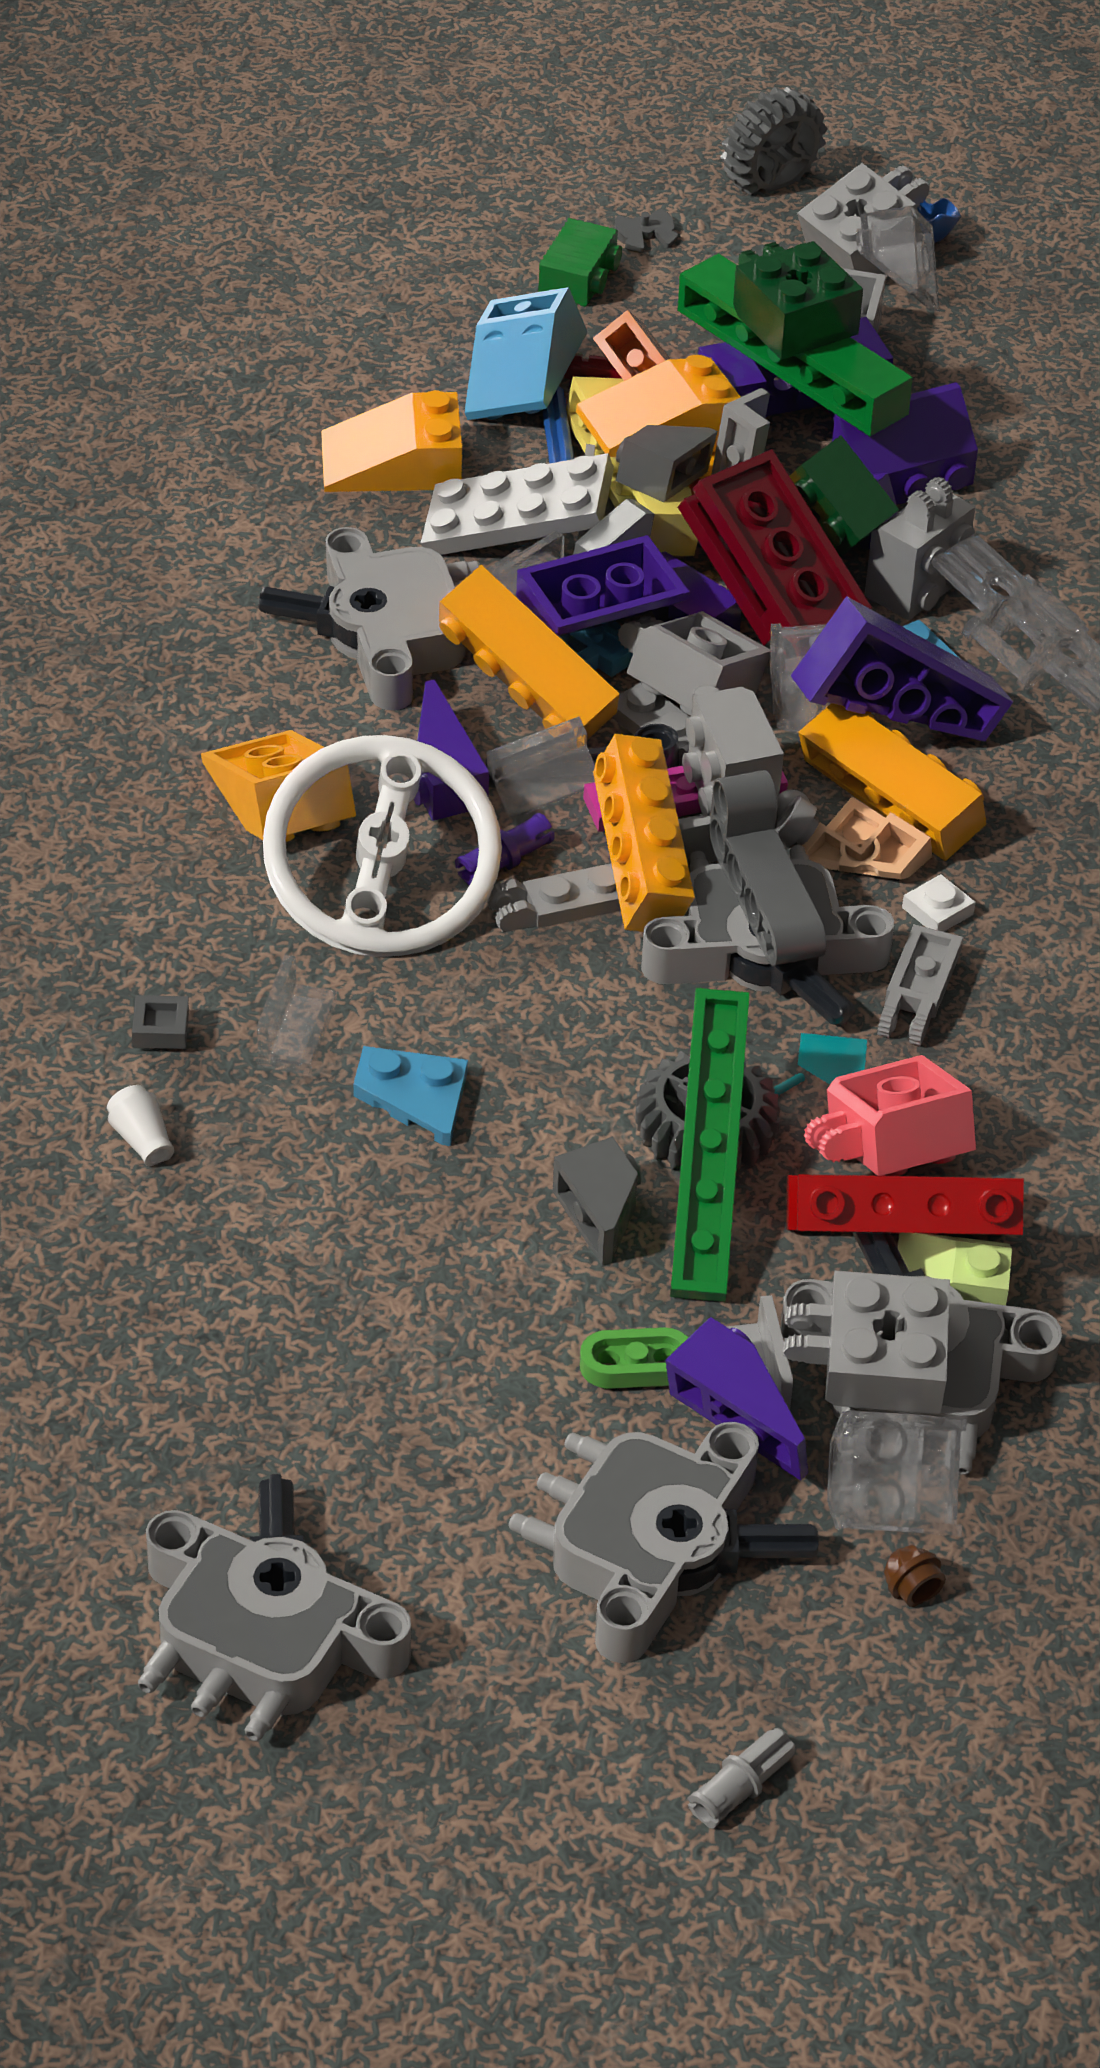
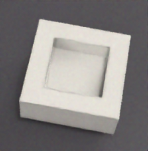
M940 874L905 894L902 908L925 927L944 932L974 915L975 901Z

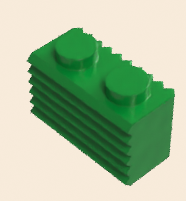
M568 218L561 232L559 231L555 241L547 250L546 255L544 254L543 259L540 260L538 292L569 287L576 305L579 304L586 307L595 293H603L609 270L616 271L620 265L622 246L617 245L618 230Z

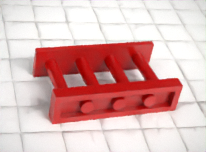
M787 1175V1230L1023 1235L1024 1178Z

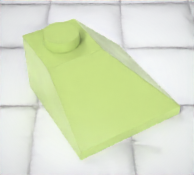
M899 1233L898 1250L909 1272L922 1268L925 1276L950 1279V1286L960 1293L963 1300L1006 1305L1012 1255L1010 1244L928 1233Z

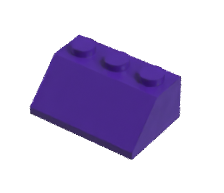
M957 382L911 394L909 415L872 436H868L835 414L832 441L842 435L871 474L889 473L896 505L906 503L909 500L908 497L917 490L925 492L926 484L935 477L944 478L945 481H948L949 485L952 486V490H959L974 483L978 448L962 390Z
M648 535L517 570L516 597L559 637L666 608L688 600L690 591Z

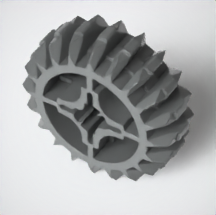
M788 86L784 89L774 87L769 94L761 91L756 102L747 100L746 110L742 114L735 113L737 121L734 125L727 127L730 136L721 142L725 149L720 156L724 163L723 170L728 178L734 182V185L749 195L757 191L767 194L769 191H775L792 185L795 182H800L801 177L806 172L812 173L810 166L813 161L821 159L818 149L826 144L822 136L828 128L823 123L825 116L821 113L820 108L806 94H801L799 91Z
M682 1051L679 1052L675 1062L662 1059L657 1070H648L647 1077L644 1079V1084L640 1085V1091L637 1092L635 1123L637 1124V1130L640 1131L643 1146H652L651 1150L655 1160L668 1157L672 1170L681 1166L690 1061V1056ZM745 1061L736 1173L741 1166V1162L754 1167L759 1154H768L772 1140H775V1134L778 1133L780 1121V1102L778 1101V1094L774 1093L775 1089L772 1079L763 1078L760 1066L746 1067Z

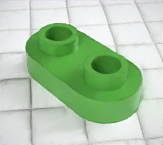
M666 1327L602 1330L589 1335L581 1345V1374L589 1383L601 1388L669 1386L666 1362L657 1363V1361L666 1360L688 1339V1336L679 1330ZM603 1363H611L614 1365H604Z

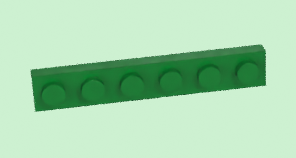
M696 988L670 1297L726 1302L750 992Z

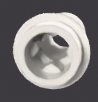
M141 1085L128 1086L113 1095L107 1104L109 1124L142 1157L147 1166L151 1167L169 1160L174 1154V1147L169 1141L156 1095L146 1091Z

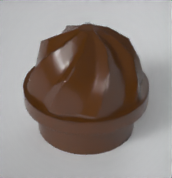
M915 1545L898 1548L888 1559L884 1570L889 1592L895 1599L902 1598L909 1607H915L935 1597L946 1581L945 1575L940 1570L941 1561L936 1554L918 1548Z

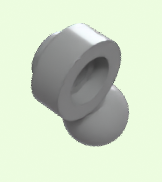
M786 790L779 794L775 830L783 845L787 848L796 842L801 846L804 845L819 824V821L814 818L817 807L810 803L804 793L798 790Z

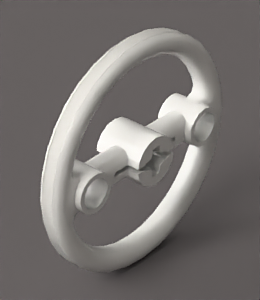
M389 735L360 736L341 740L318 750L303 760L284 779L275 793L266 815L263 835L264 864L270 884L280 903L291 917L310 934L333 947L354 954L373 957L402 956L424 952L447 942L463 931L479 915L491 896V891L498 877L502 852L500 826L494 807L485 790L474 776L454 758L431 745L410 738ZM366 760H378L381 762L378 785L380 795L375 813L365 818L359 828L356 860L361 869L356 888L346 899L343 917L335 920L322 912L307 898L291 873L286 854L288 822L301 796L317 780L347 764ZM429 772L454 790L472 816L478 834L479 855L477 868L472 882L463 897L445 914L418 928L400 932H387L383 928L387 908L385 896L390 877L395 876L401 871L406 862L409 829L405 822L408 805L418 792L421 775ZM400 773L408 776L411 780L405 783H397L388 776ZM392 812L387 838L388 844L386 848H383L377 877L372 878L375 871L378 845L383 839L388 814ZM364 907L372 909L377 915L370 919H363L358 917L353 911Z

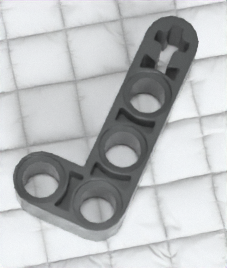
M760 770L718 778L714 781L710 816L712 847L770 965L777 966L822 957L826 952L824 926L775 830L777 811L776 790L767 770Z

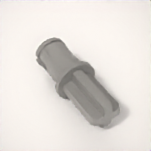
M780 1728L769 1730L739 1756L729 1755L722 1761V1769L718 1774L687 1798V1801L690 1802L688 1807L691 1813L707 1827L714 1828L746 1798L755 1799L762 1793L761 1784L795 1754V1745L788 1738L787 1733Z

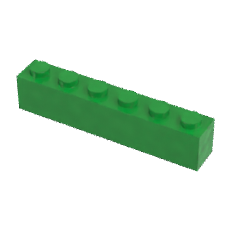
M718 253L680 273L678 312L868 436L876 434L909 415L913 377L851 337L781 360L737 316L733 305L736 264Z

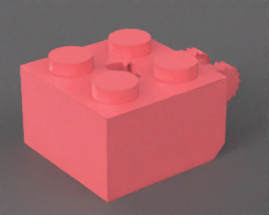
M923 1055L836 1077L827 1089L829 1114L822 1115L821 1118L816 1117L814 1120L811 1119V1122L806 1124L807 1127L804 1129L805 1134L803 1135L808 1145L813 1149L820 1150L819 1153L828 1161L831 1160L834 1163L835 1161L840 1162L841 1159L846 1161L856 1158L877 1176H900L905 1174L908 1168L926 1163H948L953 1161L956 1155L976 1150L972 1090Z

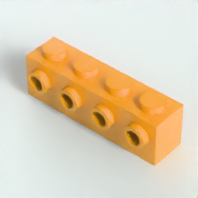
M482 564L440 601L439 627L443 634L456 645L462 643L474 654V661L489 677L496 675L508 686L510 696L520 707L525 710L531 708L543 719L544 728L555 740L559 742L565 740L569 745L577 749L617 713L620 693Z
M831 703L798 732L804 760L885 818L892 812L931 837L932 852L944 861L948 860L987 824L983 803L984 796L974 782L966 778L963 780L947 770L939 758L933 754L925 755L916 749L904 734L895 729L890 731L877 722L871 712L866 711L865 714L847 711L844 706Z
M614 734L604 753L598 755L593 775L624 929L644 932L647 923L656 918L684 916L695 896L662 742L660 739Z

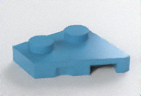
M363 1046L353 1084L354 1097L372 1107L386 1110L392 1118L407 1126L411 1122L420 1125L434 1133V1141L441 1145L450 1146L468 1073V1060Z

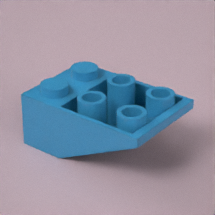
M569 287L494 299L489 302L476 325L464 412L467 420L479 418L493 420L506 414L519 412L533 414L547 408L588 332Z

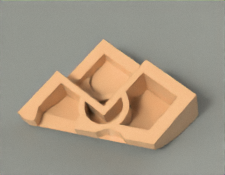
M854 797L849 799L827 826L820 822L809 840L802 845L809 856V860L821 864L826 869L894 879L910 877L933 857L931 837L892 812L885 818Z

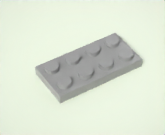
M608 453L595 456L583 455L567 461L550 464L538 463L527 468L505 472L494 471L483 476L450 479L443 483L435 484L421 539V546L433 549L440 553V555L591 529L604 518L614 470Z

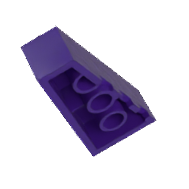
M847 596L791 674L792 679L809 702L825 706L827 702L842 705L847 711L865 714L866 711L888 716L892 721L905 724L908 721L928 725L933 730L986 741L1013 704L1010 697L991 675Z

